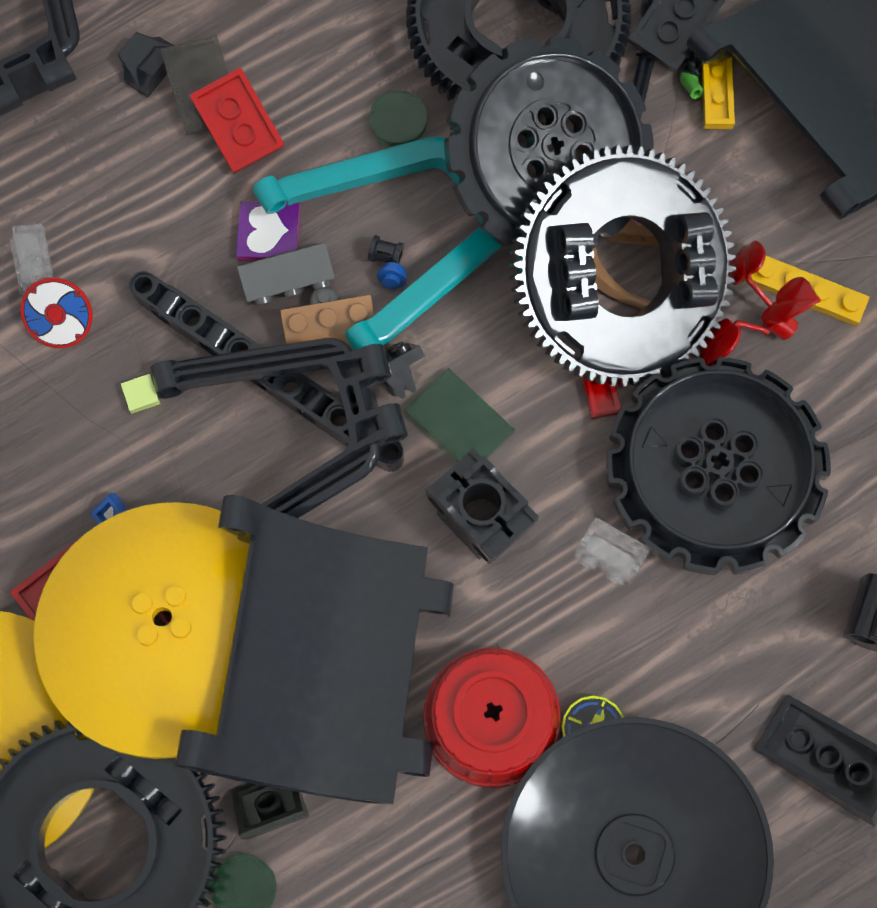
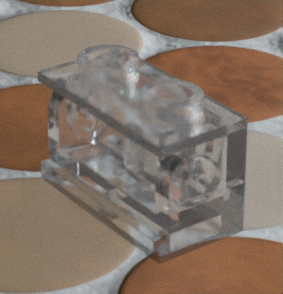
M43 223L12 226L13 238L9 239L20 296L24 295L27 289L35 282L45 278H54Z
M595 517L580 546L577 548L575 556L579 558L578 562L590 570L598 568L607 574L606 578L618 586H623V584L630 586L651 549Z

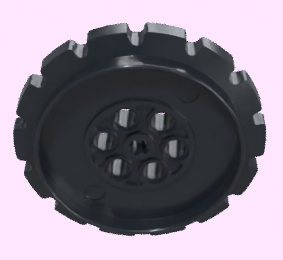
M533 37L507 45L501 51L502 60L495 54H492L474 68L466 78L470 85V91L462 89L456 93L450 107L447 124L454 128L455 135L449 136L444 140V152L447 171L449 173H456L459 176V183L453 187V191L468 216L481 215V231L502 246H510L514 243L512 242L513 238L521 237L522 233L517 231L515 227L525 225L526 223L519 217L521 214H530L525 204L529 202L536 203L531 194L534 192L543 193L539 184L543 182L550 183L547 176L556 173L558 167L564 165L567 167V162L572 159L577 161L575 157L576 148L587 156L589 151L597 149L599 152L604 147H608L610 150L613 146L620 145L621 150L624 146L631 145L632 149L642 146L644 152L648 149H654L652 127L650 124L642 123L640 119L641 114L646 111V106L633 82H620L618 78L621 71L620 67L598 50L585 55L582 51V43L579 41L551 37L545 41L543 47L539 44L538 39ZM538 111L544 114L546 118L545 125L538 121ZM567 119L574 125L573 133L566 128ZM519 133L526 138V148L521 147L518 143ZM550 144H552L554 148V151L549 152L547 146ZM528 163L532 164L536 170L534 178L527 173ZM565 185L558 187L562 192L553 201L546 213L551 214L558 203L567 194V187ZM617 217L601 226L593 235V248L599 246V234L605 239L614 237L631 219Z
M719 357L713 367L707 366L703 358L682 361L670 367L669 378H663L660 374L656 373L644 381L632 394L631 400L634 402L635 407L623 406L609 437L610 441L616 443L618 448L608 450L606 455L607 483L609 487H616L621 492L620 495L615 497L613 504L627 529L639 528L643 530L644 536L641 544L662 560L669 562L672 557L679 556L683 559V569L706 575H717L721 570V565H727L734 575L755 571L768 564V553L774 554L777 558H782L793 550L807 536L802 523L814 524L818 520L828 496V490L821 487L819 481L826 480L831 474L829 447L826 442H819L815 438V435L821 430L822 426L807 401H793L790 397L793 387L773 372L764 370L762 374L755 375L751 371L750 362ZM708 429L717 431L720 439H709L705 431ZM742 441L746 443L749 452L743 453L737 450L735 442ZM690 447L694 450L696 457L686 458L681 453V448ZM715 460H719L722 463L720 470L713 467ZM747 471L751 473L754 482H744L740 477V472ZM685 478H696L700 483V488H690L686 484ZM715 490H725L729 494V501L719 500L715 495Z

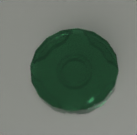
M401 90L387 92L377 98L371 107L369 119L372 132L380 142L387 146L393 147L418 140L426 131L427 112L425 105L419 97L410 92Z
M238 855L223 862L225 863L224 867L217 868L215 873L222 878L220 881H211V886L217 890L216 894H211L216 908H271L276 899L277 882L273 870L265 861L252 855Z

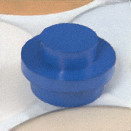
M385 263L377 274L378 280L388 289L404 287L407 282L406 270L398 263Z

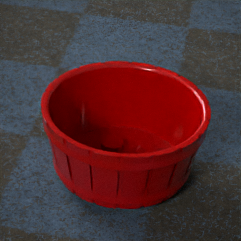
M482 648L462 654L448 663L438 673L428 689L423 708L425 738L427 741L434 743L433 755L442 767H446L445 770L461 781L465 780L468 784L487 788V786H490V788H502L511 786L512 783L517 784L531 765L558 741V734L561 728V711L556 691L542 669L529 658L517 652L501 648ZM490 702L494 706L501 705L503 709L499 713L500 719L494 722L492 717L486 719L484 713L488 710L486 705Z

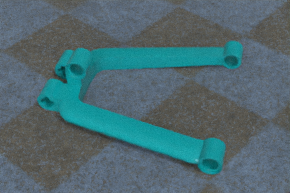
M433 136L294 173L277 180L274 176H267L259 180L253 186L252 191L266 214H273L283 209L287 204L290 206L297 202L431 168L444 170L456 184L459 183V176L456 173H449L447 171L444 152V140L446 138ZM476 214L480 224H482L481 215ZM479 227L375 316L351 326L344 336L353 351L371 344L385 345L497 252L502 245L487 236Z

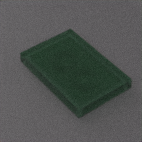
M450 368L406 409V413L457 461H460L472 447L482 457L485 456L488 459L515 432V429Z

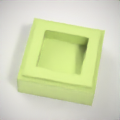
M150 374L121 383L131 414L161 404Z

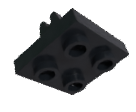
M401 341L387 349L389 353L387 359L392 376L383 383L394 396L404 399L406 397L404 389L412 393L416 392V386L409 365L425 357L419 345Z

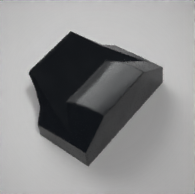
M138 32L131 37L118 53L124 69L125 83L147 98L183 56L181 49L159 36L150 37Z

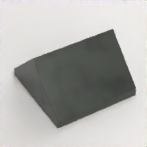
M248 784L231 791L241 839L248 840L309 817L302 793L256 784Z

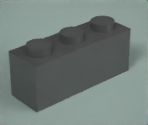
M325 242L237 266L247 302L254 300L255 305L272 301L271 296L283 293L284 297L300 294V288L312 285L313 289L329 286V280L335 278Z

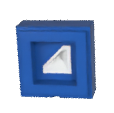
M110 493L90 514L96 523L100 524L128 509L116 493Z

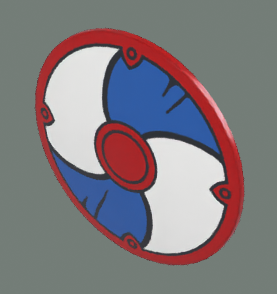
M62 278L39 280L27 289L21 301V318L25 328L34 339L52 348L74 346L86 337L91 328L93 312L90 301L77 285Z

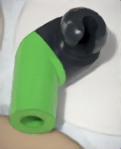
M695 56L687 60V65L682 70L680 76L682 86L692 99H698L704 93V89L699 84L703 63Z

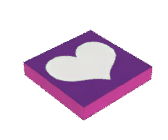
M241 201L236 252L237 260L256 261L298 249L300 204L294 203L290 206L287 204L276 213L266 214L259 202Z

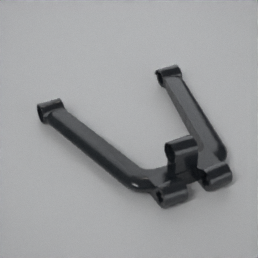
M43 0L48 23L47 34L29 47L0 60V117L23 106L22 101L25 102L47 90L52 92L77 80L66 59L77 47L80 39V30L72 0Z
M322 338L186 359L178 362L165 360L153 364L150 368L156 394L161 399L179 396L184 391L192 388L331 369L340 391L347 418L348 446L339 455L262 503L266 507L296 518L303 516L364 479L372 472L378 462L380 446L398 442L408 436L400 404L391 403L378 406L375 392L367 388L370 384L384 382L392 376L383 344H371L353 351L351 346L343 340Z

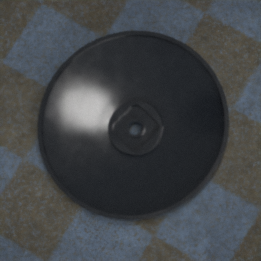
M630 717L604 720L573 731L554 743L531 765L514 792L507 810L501 842L502 872L512 908H766L773 882L774 855L769 823L760 799L746 775L730 757L706 738L679 725L657 719ZM630 845H638L644 850V859L640 864L633 865L627 861L625 852Z

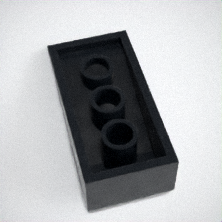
M788 695L758 742L755 750L846 811L875 827L877 824V745Z

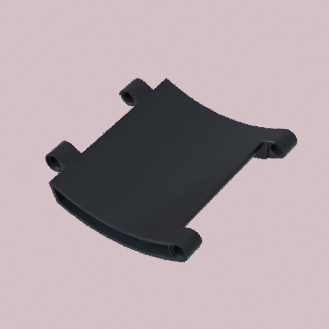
M759 0L736 14L700 27L688 38L687 46L703 64L716 60L721 62L734 56L840 177V179L829 185L819 195L821 201L838 220L856 213L877 200V0Z
M237 495L224 496L218 528L238 536L237 539L249 543L217 732L214 735L196 730H182L175 766L226 779L293 792L369 804L393 805L398 772L419 777L430 776L434 743L427 740L403 737L419 612L448 614L447 617H450L454 584L444 580L424 578L428 547L352 534L284 514L246 497Z

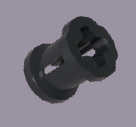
M375 235L369 248L368 261L379 260L386 263L394 262L400 264L404 243H391L381 240L380 236Z

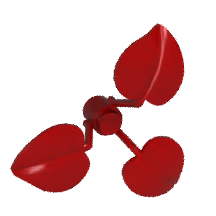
M752 241L748 247L743 248L736 254V258L732 259L729 265L736 267V270L728 272V277L735 279L734 283H730L732 285H738L745 279L768 306L761 316L763 326L736 320L732 324V321L728 318L719 321L720 329H710L714 338H704L703 340L706 342L707 347L700 350V358L704 359L707 366L711 367L719 357H726L733 351L741 336L739 327L759 331L765 335L772 332L781 340H787L794 335L798 328V322L793 317L821 302L810 282L803 277H796L780 288L776 295V301L772 303L751 277V274L761 269L766 257L765 248L759 241Z

